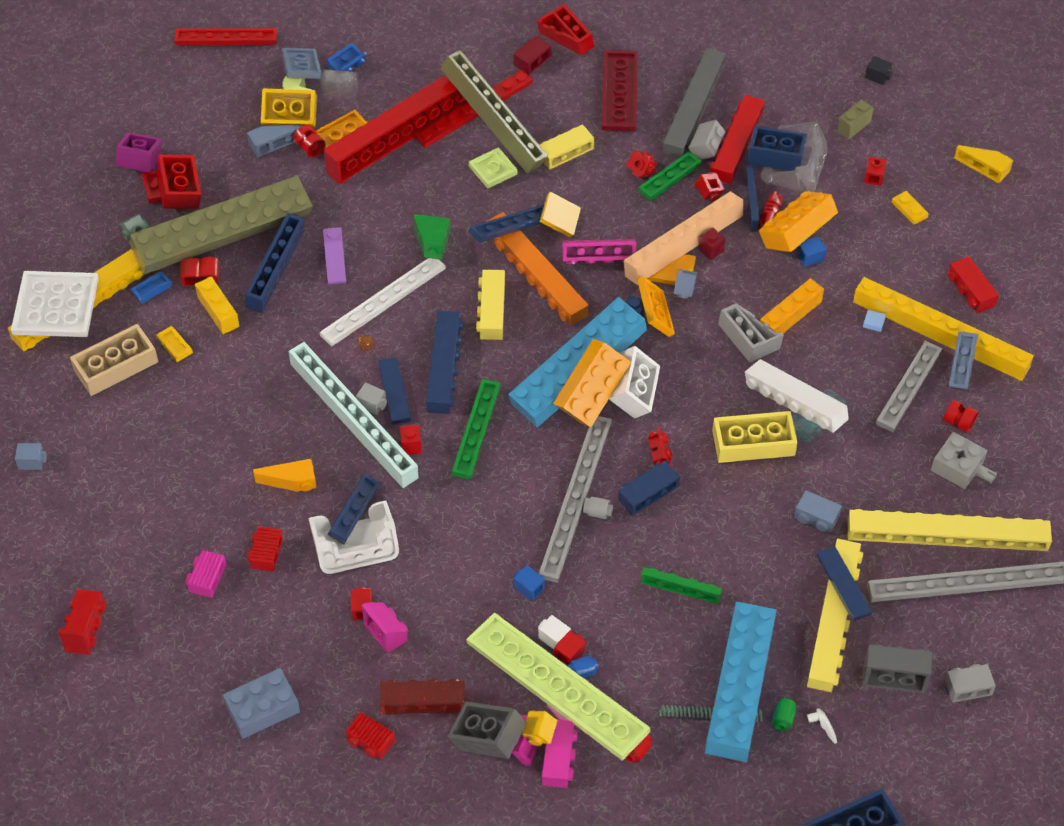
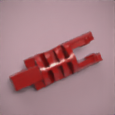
M776 191L771 193L765 203L758 225L759 230L765 226L766 222L771 221L780 212L783 196Z

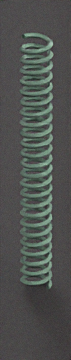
M662 705L661 710H659V716H662L663 711L665 717L667 711L668 717H670V712L672 711V717H674L676 710L677 718L679 717V711L681 718L683 717V712L685 718L687 717V712L689 718H691V712H693V718H695L697 710L698 719L700 718V712L702 719L704 718V712L706 719H708V713L711 719L714 707L711 710L710 707L708 709L706 707L698 709L696 706L694 710L693 706L691 709L689 706L687 708L679 706L677 709L675 705L673 709L672 705L670 708L668 705L666 707ZM759 709L756 713V721H758L760 713V721L762 722V712Z

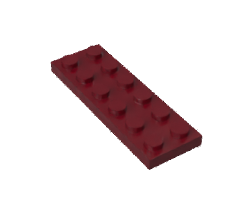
M604 50L602 131L636 132L638 51Z

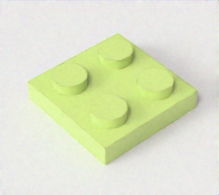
M499 147L469 161V167L487 189L517 175L516 167Z

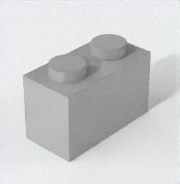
M717 120L699 124L688 149L700 160L714 157L725 134L724 129Z
M975 664L964 669L954 668L947 672L945 678L952 703L991 696L996 687L988 664Z

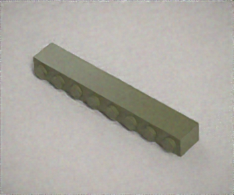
M461 50L449 55L440 69L528 174L539 168L548 155Z

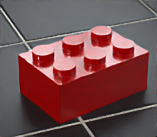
M158 155L156 174L163 209H198L202 194L194 155Z

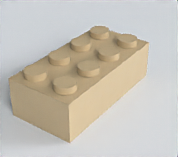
M138 324L70 357L74 372L91 396L158 363L154 346Z

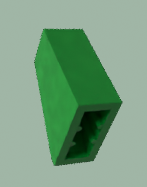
M415 214L414 232L424 258L442 260L450 234V218Z

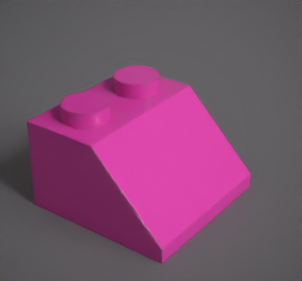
M383 602L364 603L362 605L364 625L387 653L408 641V628L404 622L397 620L396 613L391 607L388 608Z

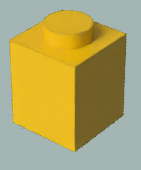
M529 711L526 719L527 724L522 735L529 739V743L536 746L551 744L557 720L546 711Z

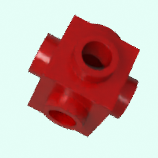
M634 150L626 166L633 170L635 176L642 178L650 177L655 172V166L658 162L653 160L654 156L650 153Z

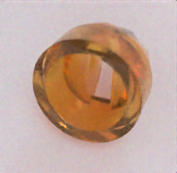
M360 336L358 340L359 348L364 351V348L369 351L373 346L374 339L370 336Z

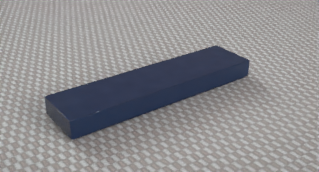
M746 166L745 182L750 232H757L759 215L754 167Z
M397 357L378 360L392 425L410 422L411 417Z
M364 473L327 535L345 544L379 487L380 482Z
M836 546L817 552L816 557L852 621L854 622L872 615L870 606Z

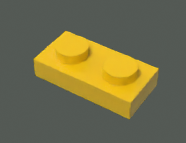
M907 191L892 198V203L913 225L928 218L929 213Z

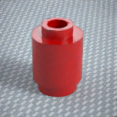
M647 735L625 759L631 763H639L651 748L652 738Z

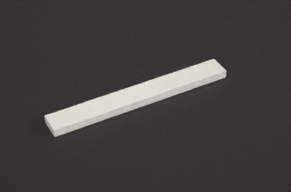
M426 259L322 330L320 336L331 347L443 271L445 265L439 259Z

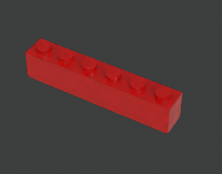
M745 95L743 100L739 101L737 106L738 112L733 114L732 125H728L727 136L722 138L721 150H717L715 155L716 161H712L709 170L717 174L720 182L732 184L752 139L754 127L758 125L763 114L765 100Z

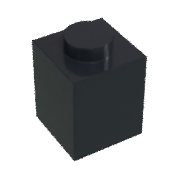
M873 56L866 68L865 78L884 85L886 80H890L893 75L891 70L892 63Z

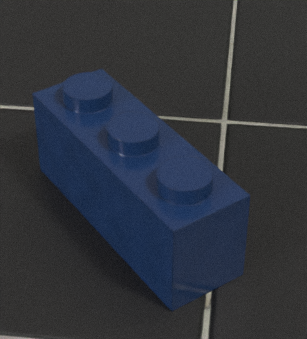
M666 461L656 464L650 471L638 475L629 484L622 485L619 489L618 500L633 516L678 488L680 476Z

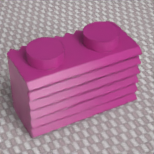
M202 550L200 556L195 557L193 572L188 573L186 578L189 592L213 598L226 567L224 555Z

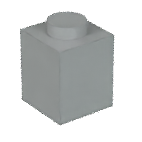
M366 382L356 395V399L372 414L377 415L380 410H384L386 407L385 391Z

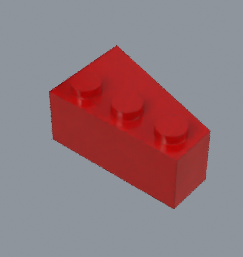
M565 4L537 20L540 34L579 55H583L595 47L593 34Z
M77 590L70 605V609H72L71 615H66L64 622H67L64 629L60 628L58 632L65 652L90 655L91 648H95L97 640L95 634L101 628V613L105 612L107 606L102 592Z

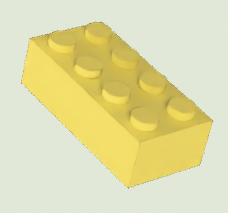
M791 411L714 418L712 432L718 463L789 457L796 454L797 439Z

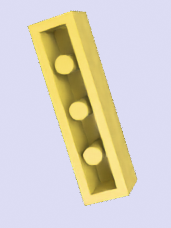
M483 270L482 277H479V288H482V292H478V303H481V306H477V317H480V321H477L476 331L480 332V339L503 340L505 270Z

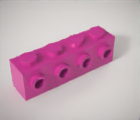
M635 239L562 241V259L566 261V264H577V261L596 263L595 260H603V263H613L614 260L624 262L626 258L636 253Z

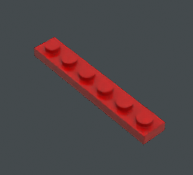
M277 28L176 29L175 45H277L278 32Z

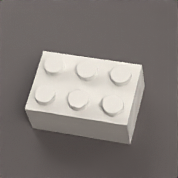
M634 346L620 352L631 364L609 400L633 418H637L650 413L652 410L660 365Z

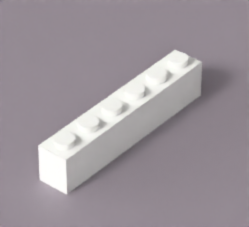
M761 359L745 371L746 384L750 389L760 392L765 397H769L778 404L789 408L792 412L802 415L809 421H813L823 429L834 433L848 420L847 405Z

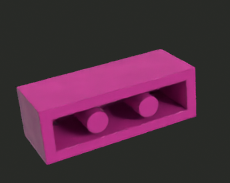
M556 719L557 724L551 744H546L542 785L568 788V781H573L574 768H570V762H575L576 749L572 748L573 742H577L578 729H574L572 721Z

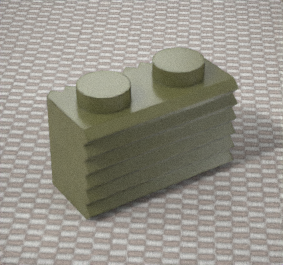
M863 100L855 103L846 113L839 116L837 132L850 139L871 122L874 108Z

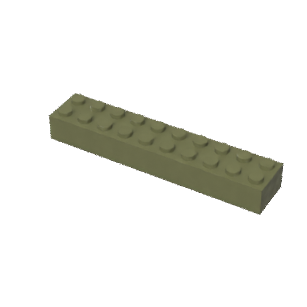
M297 175L130 234L129 244L143 274H147L181 262L182 259L194 257L281 226L287 213L301 218L308 216L313 206Z

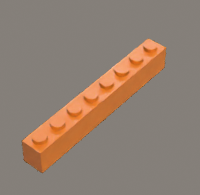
M502 212L499 215L489 219L488 221L504 217L507 215L504 212ZM521 231L492 239L497 249L506 254L507 260L516 265L518 272L524 274L528 283L531 286L534 285L542 298L545 297L549 306L559 313L562 321H566L571 326L588 316L589 305Z

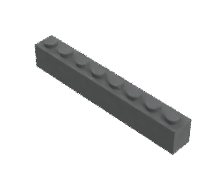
M706 48L705 53L700 55L699 66H695L694 77H690L689 88L684 90L683 101H679L678 112L673 114L672 125H668L667 136L663 137L661 141L663 155L679 159L686 153L724 68L726 53Z

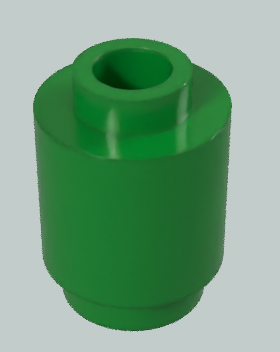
M781 698L776 703L771 723L779 731H786L792 728L797 709L795 702L791 699Z

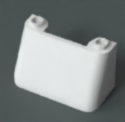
M387 501L377 502L370 506L368 511L369 518L357 522L345 544L327 535L331 528L328 518L325 516L309 518L320 568L324 573L333 574L389 561L398 556L399 546L396 529Z

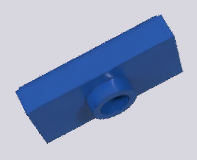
M160 271L131 288V293L143 304L170 288L172 282Z

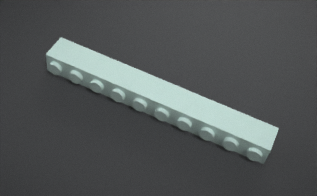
M305 342L289 351L292 367L402 488L419 478L418 465Z

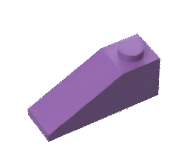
M341 227L323 229L328 285L346 283Z

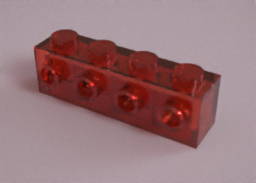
M430 679L428 681L408 680L407 682L388 680L380 682L381 714L460 713L465 704L464 680L450 679L448 681H439L437 679Z

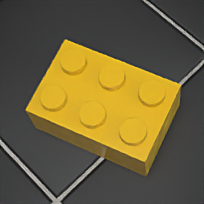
M262 89V126L302 124V126L310 125L315 129L317 106L315 90Z

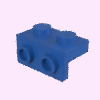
M352 42L327 59L326 63L337 77L343 74L347 76L352 72L353 67H360L365 62L364 59L367 53H361Z

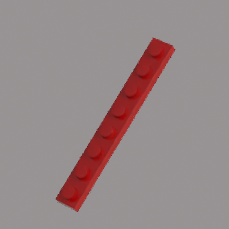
M520 70L492 87V89L504 101L531 85L533 79L523 70ZM467 102L415 133L414 139L424 148H427L479 115Z

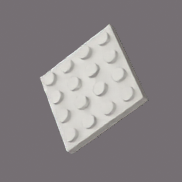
M24 271L11 327L12 335L87 337L99 280L98 273Z

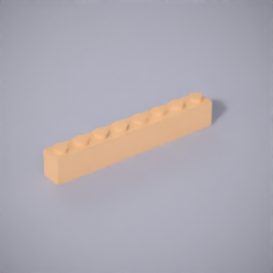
M730 191L624 260L625 277L638 285L637 279L641 276L648 279L697 247L700 236L711 228L716 229L718 232L743 216V199Z

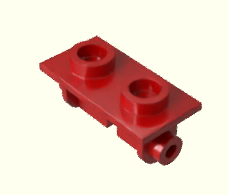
M658 426V432H651L648 436L650 449L653 451L651 452L653 464H661L666 461L672 467L671 459H673V455L667 446V443H669L668 435L666 432H662Z

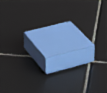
M868 310L863 327L881 332L886 314Z

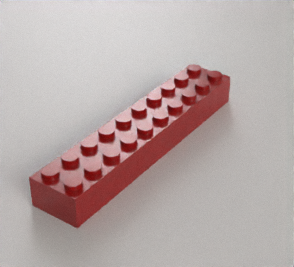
M446 75L440 77L432 84L425 86L422 90L412 94L409 98L399 102L396 106L371 119L368 123L325 148L326 173L340 185L414 139L415 133L468 101Z

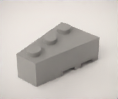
M737 303L721 310L718 325L749 363L781 348L784 335L770 329L767 323H761L755 319V315Z

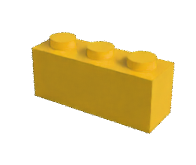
M212 277L195 284L198 299L222 334L240 327L236 311Z

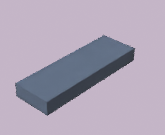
M959 331L949 387L968 390L978 334Z

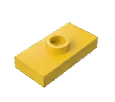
M172 326L156 334L157 340L176 362L193 353L190 346Z

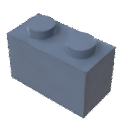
M805 490L796 507L794 518L800 523L812 525L821 532L826 531L831 534L840 516L842 505Z

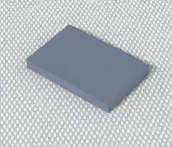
M282 49V58L287 78L321 79L322 72L316 49Z

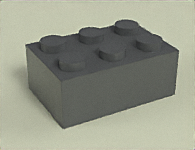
M869 645L863 664L862 686L925 693L931 677L932 652L923 649H905L900 646Z
M465 702L448 738L459 751L509 759L527 723L514 708Z

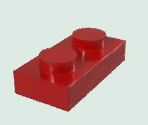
M156 171L141 173L149 204L161 202Z

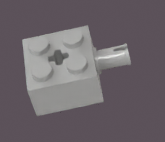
M955 432L950 435L935 456L931 468L932 472L966 489L975 476L988 481L990 484L993 483L997 476L996 472L982 466L988 450Z

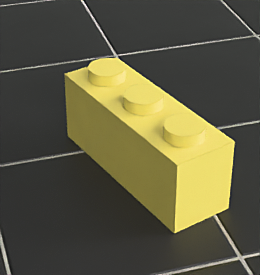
M580 125L541 143L539 146L548 155L543 163L550 170L593 150L594 137L584 125Z

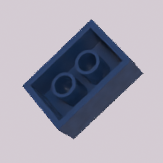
M755 126L749 146L747 164L800 172L807 134Z

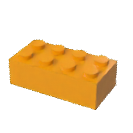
M805 191L798 199L789 203L787 208L778 212L777 216L771 221L766 222L759 232L767 249L792 252L834 217L838 210L831 194Z
M593 339L553 404L578 422L592 427L631 362L605 342Z

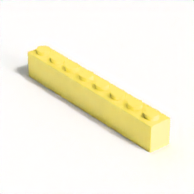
M837 539L836 548L854 580L858 581L860 569L856 567L857 563L861 564L863 552H860L861 544ZM828 580L807 683L809 688L832 692L833 685H838L840 674L836 673L837 667L841 668L843 656L839 655L840 649H845L847 639L843 637V633H848L850 620H846L849 614L830 580Z

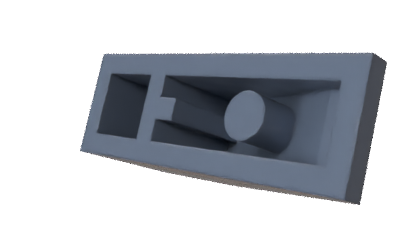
M302 124L261 126L247 132L248 143L256 156L260 157L294 143V134Z

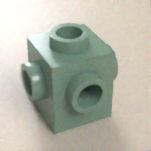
M134 215L120 223L123 229L122 235L126 241L130 240V234L149 228L147 222L142 220L140 215Z

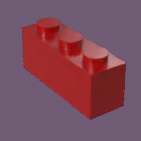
M970 256L950 263L948 278L951 282L955 283L959 293L964 295L971 308L980 313L996 306L999 294Z

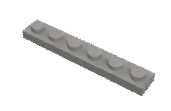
M927 341L924 342L879 415L876 425L894 432L942 352L941 347Z

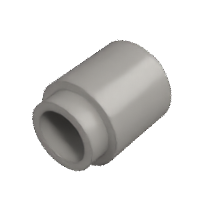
M597 497L585 499L583 513L588 514V516L607 519L608 516L612 515L613 505L610 504V500Z

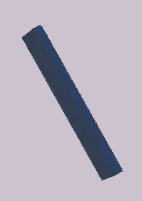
M545 204L470 226L468 232L481 243L542 224L540 219Z

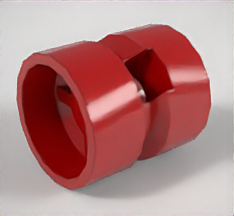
M310 125L301 126L294 134V141L309 157H316L326 147L325 140Z
M954 399L943 417V422L951 426L957 425L959 430L968 433L974 425L979 411L971 407L965 408L963 403Z

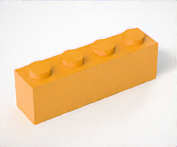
M810 278L763 316L760 322L767 323L769 328L776 333H785L822 302L824 288Z

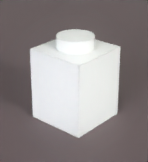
M553 615L547 620L544 619L538 627L539 639L553 649L567 632L571 631V628Z

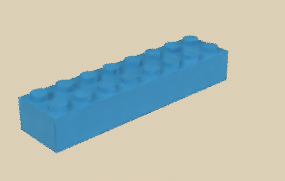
M618 297L508 394L511 404L532 424L539 427L559 409L553 402L592 340L596 339L605 342L620 353L647 331L645 319Z
M736 601L705 754L747 762L776 609Z

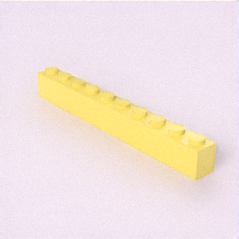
M856 509L849 511L847 520L848 540L1034 551H1048L1052 542L1050 521H1043L1041 519L1025 520L1022 518L1007 519L1002 517L989 518L982 516L971 517Z

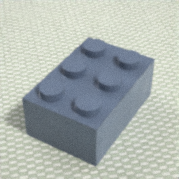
M281 668L223 694L225 705L242 739L300 712L298 700Z

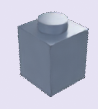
M679 269L674 294H678V297L685 299L692 297L697 272Z
M18 443L15 456L18 469L42 470L43 463H46L47 453L43 451L41 443Z

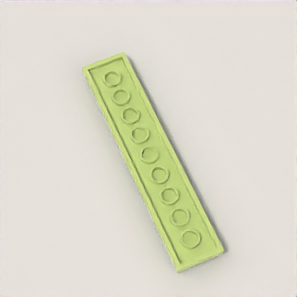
M496 613L491 615L467 638V644L569 721H572L574 725L622 761L650 733L649 726Z

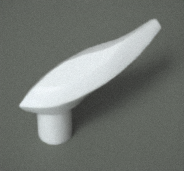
M819 708L816 710L817 712L808 714L809 723L819 720L821 727L826 731L833 743L836 744V736L826 714Z

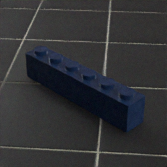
M289 213L285 216L245 293L246 308L263 313L304 233V218Z
M438 311L426 399L427 413L450 414V407H454L455 396H452V391L456 392L457 381L454 380V376H458L456 361L460 360L458 346L462 344V335L459 333L464 328V320L460 319V312Z

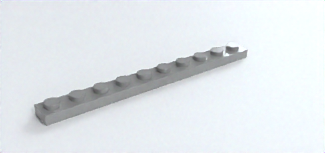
M598 416L592 427H589L539 571V574L545 580L556 583L559 581L585 499L587 498L612 424V419Z
M1064 562L870 580L867 586L871 602L1064 584Z

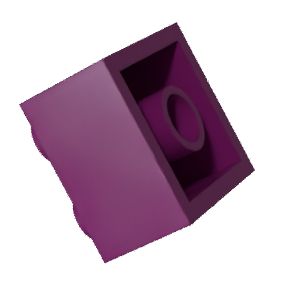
M127 132L117 145L116 166H121L124 169H136L140 172H151L157 164L158 155H161L162 139Z

